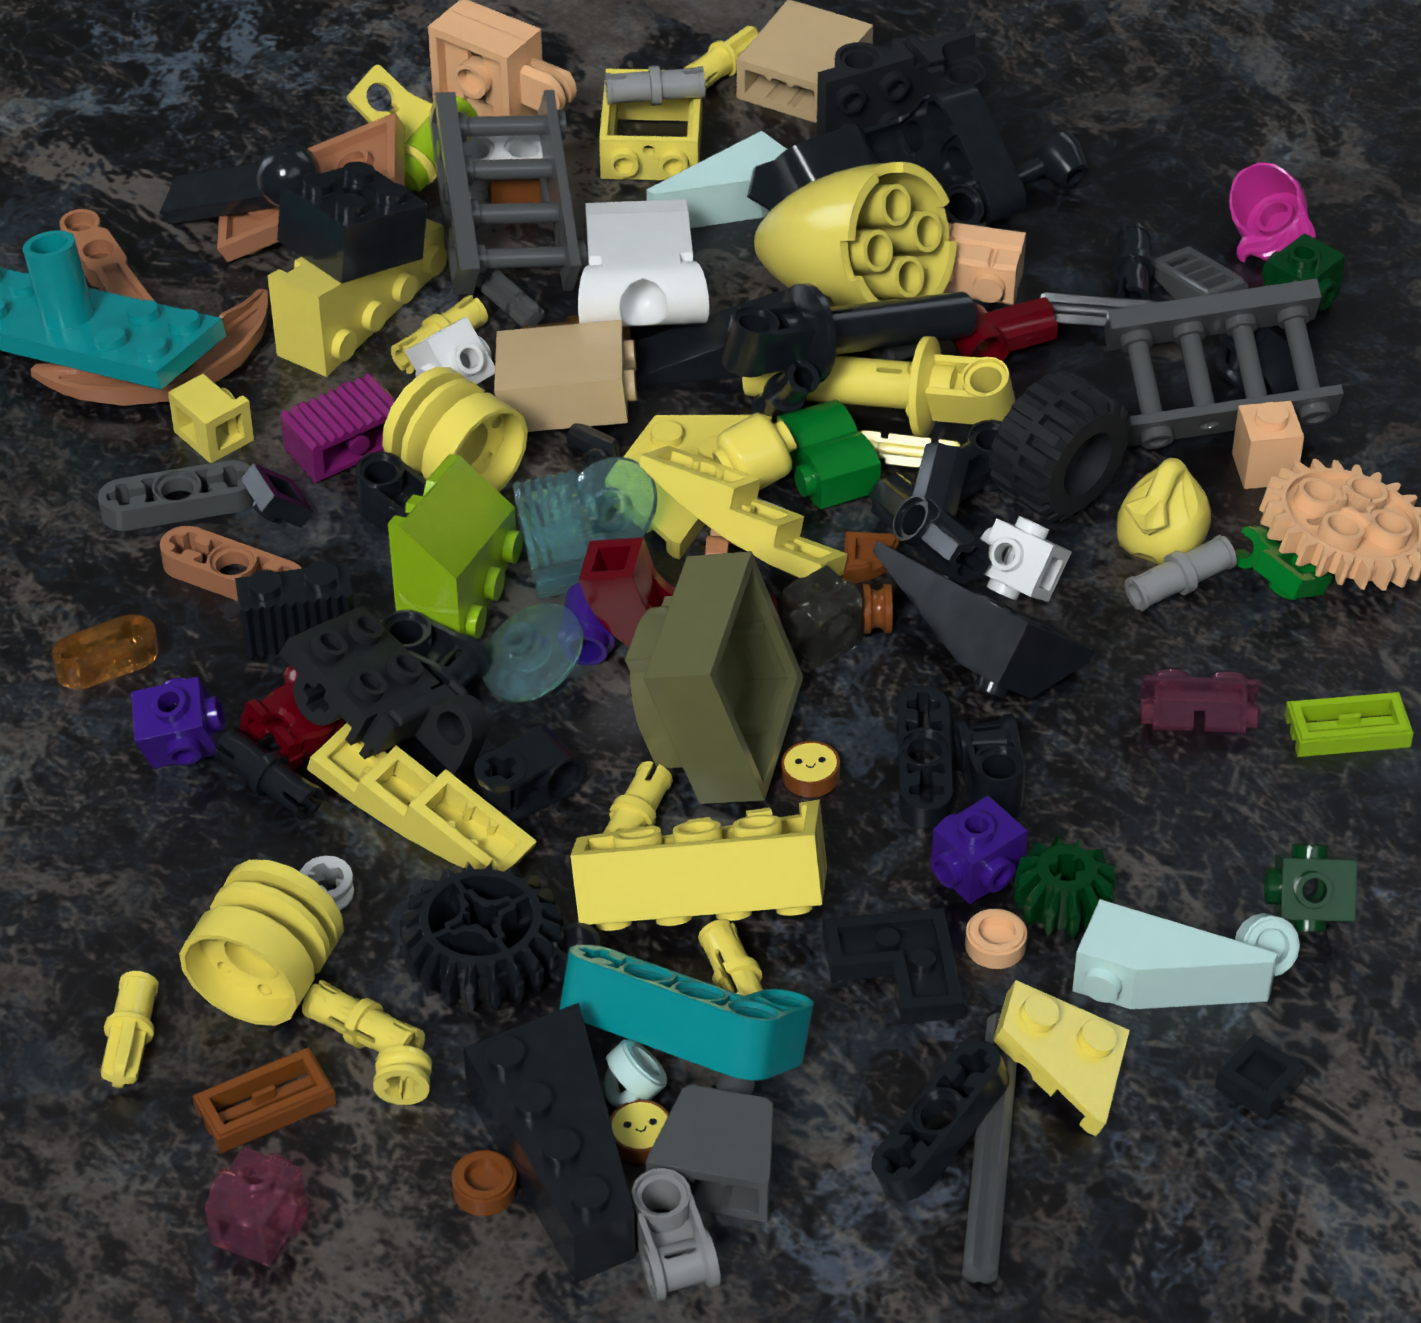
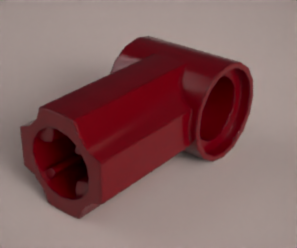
M1046 297L987 312L981 305L974 304L976 309V327L973 334L969 338L951 341L962 356L994 357L1004 362L1009 352L1057 339L1058 324L1055 319L1053 306Z

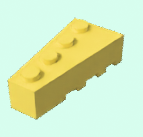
M426 218L423 259L345 283L338 282L303 257L295 260L294 269L288 273L278 269L267 275L277 356L328 377L343 361L349 360L355 350L373 333L378 332L396 311L404 304L409 303L431 278L441 273L447 261L443 225Z
M820 800L800 802V814L785 817L772 815L770 807L746 811V817L735 821L733 825L722 827L719 822L711 820L710 817L687 820V822L675 826L671 835L662 836L659 827L647 826L577 837L570 856L579 923L595 924L598 930L613 931L626 928L632 924V921L655 919L659 925L673 926L684 924L690 921L692 916L716 914L717 919L733 921L747 918L752 914V911L776 909L778 914L785 916L800 915L811 911L813 906H819L823 903L827 873Z

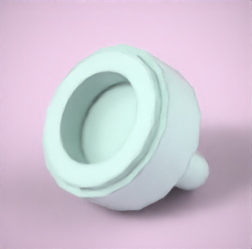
M1261 913L1251 916L1242 923L1235 937L1236 941L1278 953L1274 976L1281 975L1290 969L1298 957L1300 947L1298 933L1291 923L1276 915Z
M623 1039L606 1056L609 1068L604 1076L603 1088L606 1099L613 1107L618 1108L624 1103H630L638 1099L651 1101L667 1084L666 1073L660 1063L645 1047L636 1041ZM619 1082L626 1088L622 1093L619 1089Z

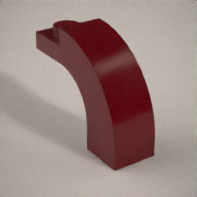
M644 537L589 542L579 576V583L590 609L600 623L614 637L630 647L643 614L652 607L662 606L665 596H673L675 588L657 572ZM770 596L779 616L780 611L775 596Z

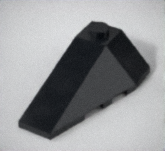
M878 541L873 549L874 554L957 662L979 674L974 684L998 697L1005 699L1009 690L1032 699L1089 663L1094 654V651L1067 636L1011 610V607L967 587L966 584L961 585L953 581L945 573L906 553Z

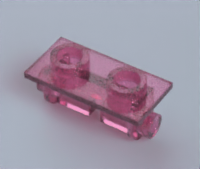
M1174 669L1160 670L1153 675H1144L1139 694V700H1142L1140 721L1142 724H1151L1152 730L1193 731L1194 711H1204V731L1245 733L1246 728H1257L1258 705H1254L1260 687V679H1245L1243 674L1237 672H1219L1213 674L1211 678L1188 677L1186 672Z

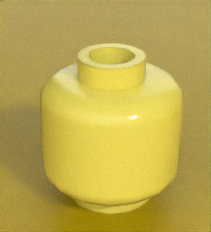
M755 413L722 431L717 438L718 449L712 452L716 463L761 478L760 491L791 472L792 460L789 453L797 449V446L789 429L782 420L773 424L763 414Z

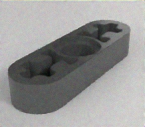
M228 460L114 479L103 485L98 493L101 519L107 527L113 530L129 531L244 511L252 506L251 501L253 500L241 481L250 465L242 461ZM208 489L209 492L202 493V490ZM174 491H188L192 493L189 497L181 500L165 498L167 494ZM154 498V501L148 502L147 499Z

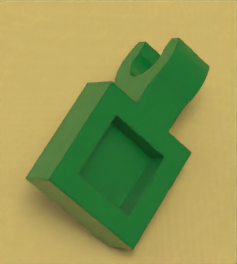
M1259 525L1243 527L1241 532L1251 539L1254 549L1252 555L1245 549L1235 550L1237 557L1236 566L1243 569L1253 568L1269 581L1268 586L1273 592L1289 600L1324 595L1333 578L1330 573L1327 572L1325 575L1317 577L1315 576L1316 566L1311 563L1297 566L1295 563L1298 555L1296 553H1280L1278 551L1280 544L1276 540L1267 538L1268 530Z

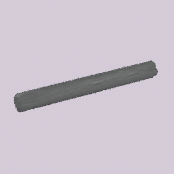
M998 1012L993 1013L987 1018L985 1041L993 1044L999 1050L1009 1072L1010 1081L1004 1094L976 1129L962 1274L967 1281L971 1283L980 1281L984 1284L993 1283L998 1278L1017 1062H1014L993 1041L1001 1015Z

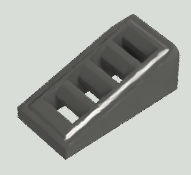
M1190 246L1153 259L1154 273L1152 276L1176 300L1248 289V283L1238 274Z

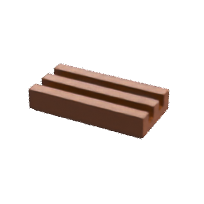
M309 1047L192 1095L195 1110L200 1118L203 1117L205 1128L210 1136L213 1135L215 1146L220 1154L336 1105L335 1091ZM306 1073L308 1074V1076H305V1077H303V1078H300V1079H298V1080H296V1081H293V1082H291V1083H289V1084H286V1085H284V1086H281V1087L275 1089V1086H277V1085H280V1084H282V1083H284V1082H287V1081H289V1080H291V1079H294V1078H296V1077H299V1076H301V1075H303V1074H306ZM252 1096V1099L217 1113L222 1108Z

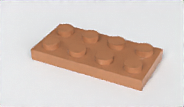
M396 112L307 148L317 158L322 173L342 168L349 162L360 161L371 164L376 171L390 180L404 185L405 125ZM279 207L219 216L217 250L227 263L245 255L256 254L263 248L279 242L277 241Z

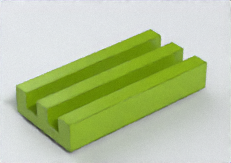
M1399 692L1288 701L1286 703L1284 716L1287 724L1291 723L1290 735L1292 740H1296L1295 751L1297 757L1411 747L1413 731Z

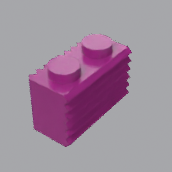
M367 373L363 379L358 377L355 382L348 381L339 385L336 390L330 389L327 395L321 393L317 399L312 397L309 402L303 401L293 405L289 411L284 409L280 419L285 451L287 454H290L292 460L295 459L297 465H300L303 471H306L308 477L312 478L313 483L356 465L364 455L371 452L384 451L382 446L384 424L396 399L372 374Z

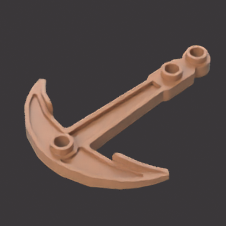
M77 209L62 216L59 222L60 231H67L74 235L84 275L92 286L109 293L154 301L128 267L126 255L109 230L101 227L100 218L97 213L87 209ZM257 289L241 304L221 313L219 318L223 320L226 337L162 390L53 363L35 364L30 369L31 376L43 385L61 394L83 401L121 406L169 401V391L191 379L204 374L216 383L243 364L262 339L267 326L269 315L268 292L265 289Z

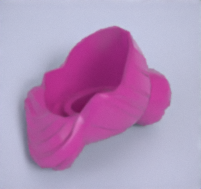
M1258 162L1237 174L1232 182L1229 204L1233 222L1242 238L1237 247V256L1240 261L1245 262L1249 256H1255L1267 261L1271 254L1281 251L1304 233L1313 238L1316 237L1315 229L1309 220L1307 212L1308 206L1305 190L1302 188L1301 183L1288 171L1273 163Z

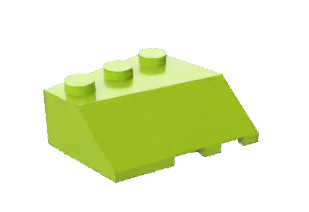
M449 454L427 478L423 496L413 494L406 502L405 513H409L407 517L395 515L388 522L396 611L413 610L420 612L428 619L457 633L479 639L485 627L487 608L491 600L498 601L502 594L505 571L509 563L515 564L520 557L523 534L521 531L516 530L515 507L461 456Z

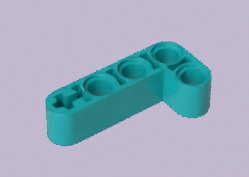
M575 945L569 948L559 1010L579 1003L584 1023L731 1077L745 1080H763L803 1064L814 1003L813 1000L803 994L783 989H765L742 996L613 949L595 945Z

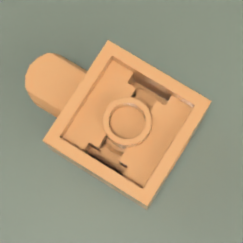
M459 0L428 26L433 100L435 92H455L456 96L465 99L477 111L478 116H519L538 114L544 90H554L557 110L563 109L576 97L577 88L571 73L542 61L540 28L470 0Z

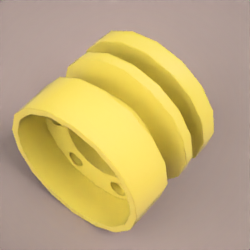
M434 367L419 374L411 381L391 406L384 424L382 446L384 452H390L398 456L406 465L426 480L449 454L459 455L500 492L508 484L520 465L526 450L528 429L524 416L491 393H485L478 385L466 379L451 367Z
M247 860L233 868L224 886L216 894L210 910L204 912L185 941L179 953L182 971L192 987L211 1005L234 1018L255 1025L276 1026L291 1019L312 985L315 974L321 971L329 955L344 932L342 914L332 897L319 884L293 867L271 860Z

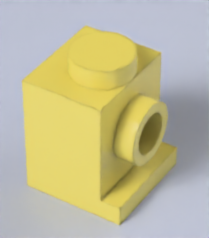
M204 374L168 392L174 432L209 463H213L254 441L250 403L243 395L235 399L228 389L218 387Z

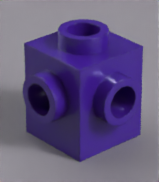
M199 677L189 679L174 678L159 686L131 692L134 740L153 769L169 765H190L196 763L201 758L214 755V749L219 747L217 743L219 740L218 731L225 730L226 728L225 714L219 697H211Z
M986 796L962 812L948 815L937 827L933 828L931 869L943 886L953 888L963 899L971 904L989 892L1000 891L1015 877L1020 857L1026 856L1028 830L991 797Z

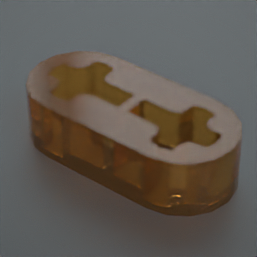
M130 614L60 639L52 650L57 680L63 686L70 689H84L150 665L157 658L159 652L155 625L147 617Z

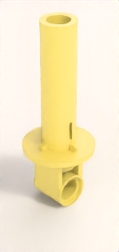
M931 336L921 338L912 362L835 356L834 365L829 376L818 385L815 391L810 392L806 396V401L828 402L836 399L842 404L906 409L905 412L909 417L911 430L914 436L928 437L936 421L975 424L983 420L1003 421L1016 401L1009 370L1004 362L994 357L978 358L941 355L938 340ZM776 373L763 374L758 377L742 376L745 395L755 397L761 394L768 379Z

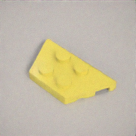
M655 415L606 479V496L621 510L630 512L634 517V522L646 533L652 530L658 533L666 541V552L673 558L680 560L705 526V523L678 504L639 466L640 456L669 445L714 461L712 452L718 449L717 438L719 434L751 415ZM764 415V416H766L767 418H769L770 421L772 422V417H769V416H767V415Z

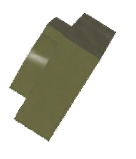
M752 551L687 556L673 596H665L662 606L652 607L643 614L625 658L630 671L631 694L636 720L656 767L659 764L665 768L683 767L699 804L765 801L803 675Z

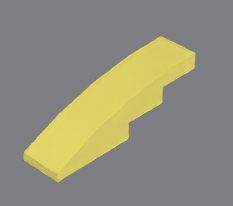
M669 445L640 456L639 466L678 504L720 536L747 552L752 551L755 557L765 563L817 586L844 574L847 553L800 537L804 520L803 515L757 499L761 478Z
M348 723L310 757L307 770L355 806L403 837L459 867L465 868L467 861H469L474 869H486L493 859L498 871L504 872L511 866L517 865L536 845L537 841L447 769L436 777L397 745L388 754L383 751L364 759L359 754L364 743L359 741L350 745L345 740L352 729Z

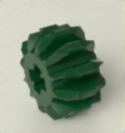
M1056 836L1051 847L1034 842L1029 856L1020 857V862L1015 872L1016 883L1014 884L1013 894L1016 908L1024 910L1023 915L1026 918L1027 925L1044 923L1047 936H1050L1056 929L1066 930L1070 937L1074 939L1079 931V927L1087 929L1100 899L1111 903L1115 902L1116 874L1114 873V866L1106 863L1103 849L1086 851L1082 838L1073 845L1064 844Z

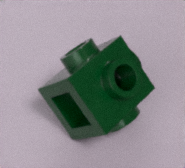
M1304 233L1281 251H1276L1270 255L1262 270L1263 286L1317 278L1321 293V301L1317 312L1326 310L1335 298L1340 295L1346 255Z
M1292 844L1291 855L1275 854V868H1266L1265 904L1274 905V915L1289 920V923L1293 925L1296 931H1326V921L1355 922L1357 860L1349 856H1328L1329 845ZM1314 878L1315 888L1313 892L1304 896L1302 891L1304 884Z

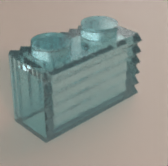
M572 469L567 473L559 472L556 476L549 474L545 478L539 476L535 480L527 479L523 483L516 481L512 485L516 514L520 530L523 534V542L538 599L565 594L572 585L579 583V576L589 542L606 540L604 532L593 534L590 521L598 520V511L592 487L581 489L577 471Z

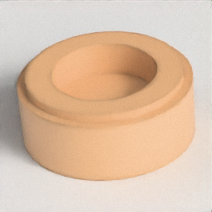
M987 909L975 914L969 920L966 927L965 949L975 963L990 969H1004L1015 965L1023 958L1026 950L1027 928L1016 914L1003 909Z

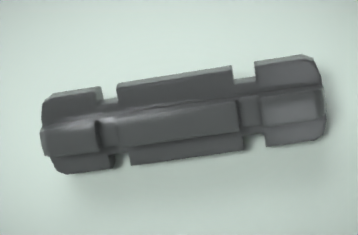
M486 269L485 274L478 275L476 287L522 328H536L537 323L544 319V309L498 269Z

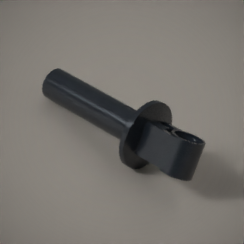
M795 284L787 290L781 303L759 306L742 305L734 309L721 354V362L727 370L736 375L758 377L763 374L787 371L791 364L794 363L796 365L798 361L803 360L810 362L818 370L820 384L829 376L834 365L835 356L838 354L917 345L924 336L935 337L938 342L969 338L976 327V309L971 297L963 291L830 307L823 293L813 284Z

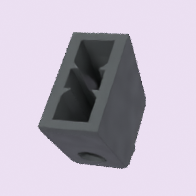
M722 1073L719 1074L715 1089L697 1085H689L682 1088L648 1154L646 1172L652 1169L666 1168L681 1174L690 1185L691 1193L699 1211L767 1223L770 1212L773 1102L766 1097L753 1095L756 1085L755 1080L738 1079Z

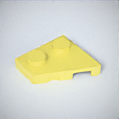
M1015 980L1006 994L993 1041L1014 1062L1025 1066L1031 1073L1032 1079L1050 1097L1057 1091L1062 1093L1085 1116L1079 1125L1087 1133L1094 1136L1099 1134L1107 1122L1129 1030Z

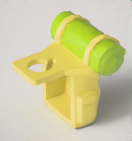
M378 64L373 66L347 95V101L369 123L396 112L405 125L404 186L409 192L414 190L420 192L426 185L433 183L437 178L429 124L432 103L409 93L382 66ZM371 85H382L389 91L392 99L391 105L394 107L392 110L380 112L369 105L367 90ZM456 96L458 112H465L466 117L478 116L477 111L470 103ZM467 137L466 142H468L472 137Z

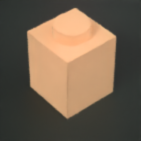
M1292 401L1238 406L1232 455L1244 489L1268 487L1271 477H1277L1280 468L1284 467L1292 470L1294 462H1300L1304 435Z

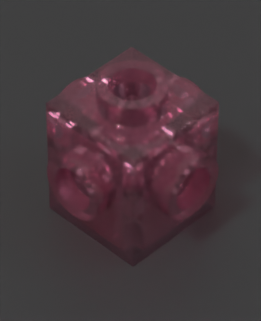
M243 1146L230 1168L224 1167L216 1175L210 1189L209 1199L204 1205L211 1244L269 1266L288 1235H296L301 1230L308 1215L309 1199L305 1197L301 1168L295 1166L281 1155H265Z

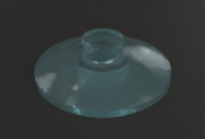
M625 457L602 459L587 467L571 483L561 503L559 525L566 544L578 555L585 558L590 541L643 537L653 521L657 507V489L654 480L639 466L638 462Z
M556 603L535 604L509 617L494 632L485 648L491 662L489 670L482 676L487 688L496 697L514 703L537 699L555 689L571 673L581 655L584 635L580 621L571 610Z

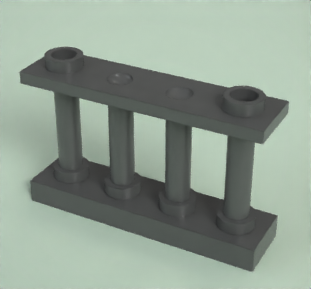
M544 90L537 115L466 117L465 112H458L455 92H435L429 124L453 295L473 294L479 274H485L486 269L559 267L563 291H573L579 271H583L587 265V251L584 240H577L562 140L566 137V115L563 109L557 110L554 90ZM539 135L543 158L473 160L471 155H464L462 142H466L467 137ZM546 179L549 202L479 204L477 199H470L469 186H472L473 181ZM553 222L556 246L485 248L483 243L477 244L475 230H478L479 226L483 224Z
M1317 278L1108 310L1104 328L1107 350L1122 349L1129 354L1141 415L1130 416L1129 418L1130 429L1128 435L1130 437L1127 447L1142 445L1147 449H1157L1171 444L1176 439L1235 431L1239 405L1292 401L1298 421L1304 425L1319 424L1327 421L1331 416L1337 415L1344 394L1342 384L1320 387L1306 324L1310 320H1315L1321 301ZM1278 325L1280 328L1285 329L1299 391L1267 395L1254 331L1257 328ZM1226 333L1228 336L1233 337L1246 399L1215 403L1201 340L1205 336ZM1174 341L1176 344L1181 345L1194 407L1162 411L1149 348L1153 344Z

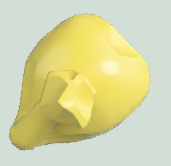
M1170 457L1164 460L1159 467L1140 479L1125 497L1119 509L1116 522L1119 545L1135 557L1146 559L1158 565L1162 564L1166 555L1174 551L1185 553L1205 541L1211 524V508L1205 492L1188 471L1185 464L1179 459Z

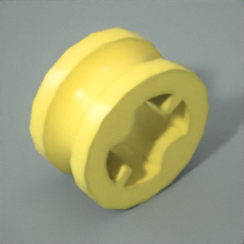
M396 1045L379 1052L375 1062L376 1075L373 1080L374 1092L379 1098L396 1105H411L421 1102L428 1096L430 1092L429 1076L432 1073V1060L427 1053L419 1048L408 1045Z

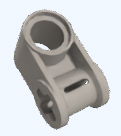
M666 1168L652 1169L643 1173L635 1181L632 1188V1207L634 1210L635 1241L641 1256L645 1280L653 1301L666 1300L667 1292L705 1283L708 1288L720 1286V1270L716 1251L709 1232L703 1226L690 1190V1185L685 1177L674 1170ZM655 1209L670 1210V1212L667 1213H656L652 1211Z

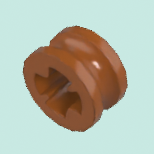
M862 584L863 634H871L874 628H881L884 634L892 633L893 603L891 584H883L880 590L872 589L870 584Z

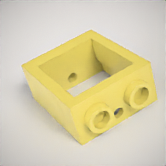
M606 69V72H605V73L616 74V73L644 72V71H648V70H647V69ZM604 83L599 137L600 179L666 180L699 163L703 110L702 98L662 100V105L654 106L651 105V101L607 105ZM618 120L688 121L687 137L616 136Z

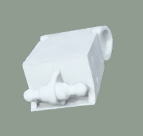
M687 199L585 203L588 265L583 270L579 286L578 315L580 323L622 320L623 327L705 324L709 317V294L703 270L699 263L693 261Z

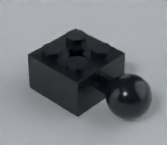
M296 143L277 144L268 149L260 158L256 169L258 188L270 203L279 207L277 241L338 282L345 283L423 259L428 203L409 192L404 185L395 183L376 171L371 164L354 161L345 164L342 168L322 173L315 155L306 147Z

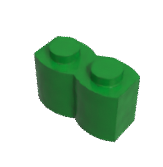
M835 399L777 416V422L780 420L784 422L797 446V449L789 454L792 460L791 471L794 473L795 484L802 497L808 496L816 507L824 509L869 495L878 479H880L881 463L872 444L863 433L857 430L850 413L840 401Z

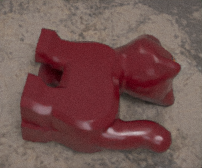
M289 665L283 673L285 680L283 686L274 689L268 697L261 701L252 699L245 703L244 713L241 714V730L254 742H258L264 737L273 734L276 743L281 748L276 751L284 755L289 760V767L295 770L304 760L309 759L347 722L341 718L331 724L319 726L308 721L299 711L294 699V683L299 674Z

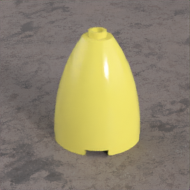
M892 162L863 165L838 171L812 181L791 193L777 204L760 223L755 233L754 246L758 259L771 275L783 285L790 288L800 283L813 284L823 294L831 297L833 307L943 294L953 271L957 241H949L948 221L944 206L949 203V199L937 179L927 170L916 164Z

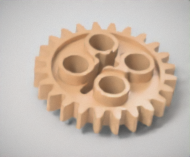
M1317 459L1312 460L1310 468L1297 461L1294 462L1292 470L1282 467L1277 477H1271L1259 507V511L1263 512L1260 524L1270 527L1267 533L1268 539L1282 541L1278 550L1280 553H1296L1298 555L1295 563L1297 566L1311 563L1316 566L1315 576L1321 577L1330 572L1335 574L1337 584L1343 585L1346 578L1354 579L1357 586L1365 590L1368 581H1372L1381 590H1386L1390 581L1402 588L1405 587L1408 578L1418 581L1421 575V507H1414L1418 498L1416 495H1401L1398 493L1401 486L1400 483L1396 482L1388 485L1382 483V475L1379 472L1372 474L1370 477L1363 475L1360 465L1357 464L1353 466L1351 471L1344 470L1338 460H1333L1331 468H1326Z

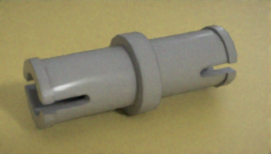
M649 66L648 71L605 73L607 105L651 101V105L654 106L662 105V100L705 98L703 66L672 70H660L659 66Z
M1217 535L1212 540L1185 553L1174 551L1164 557V563L1141 574L1127 578L1124 585L1127 597L1137 610L1144 611L1149 606L1176 593L1187 595L1197 589L1199 582L1226 569L1234 568L1237 564L1235 550L1225 536Z

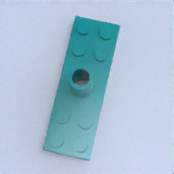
M56 230L40 233L25 242L23 253L29 273L0 268V351L162 390L226 337L222 318L201 314L191 309L184 310L157 304L152 300H140L88 288L75 237L67 231Z

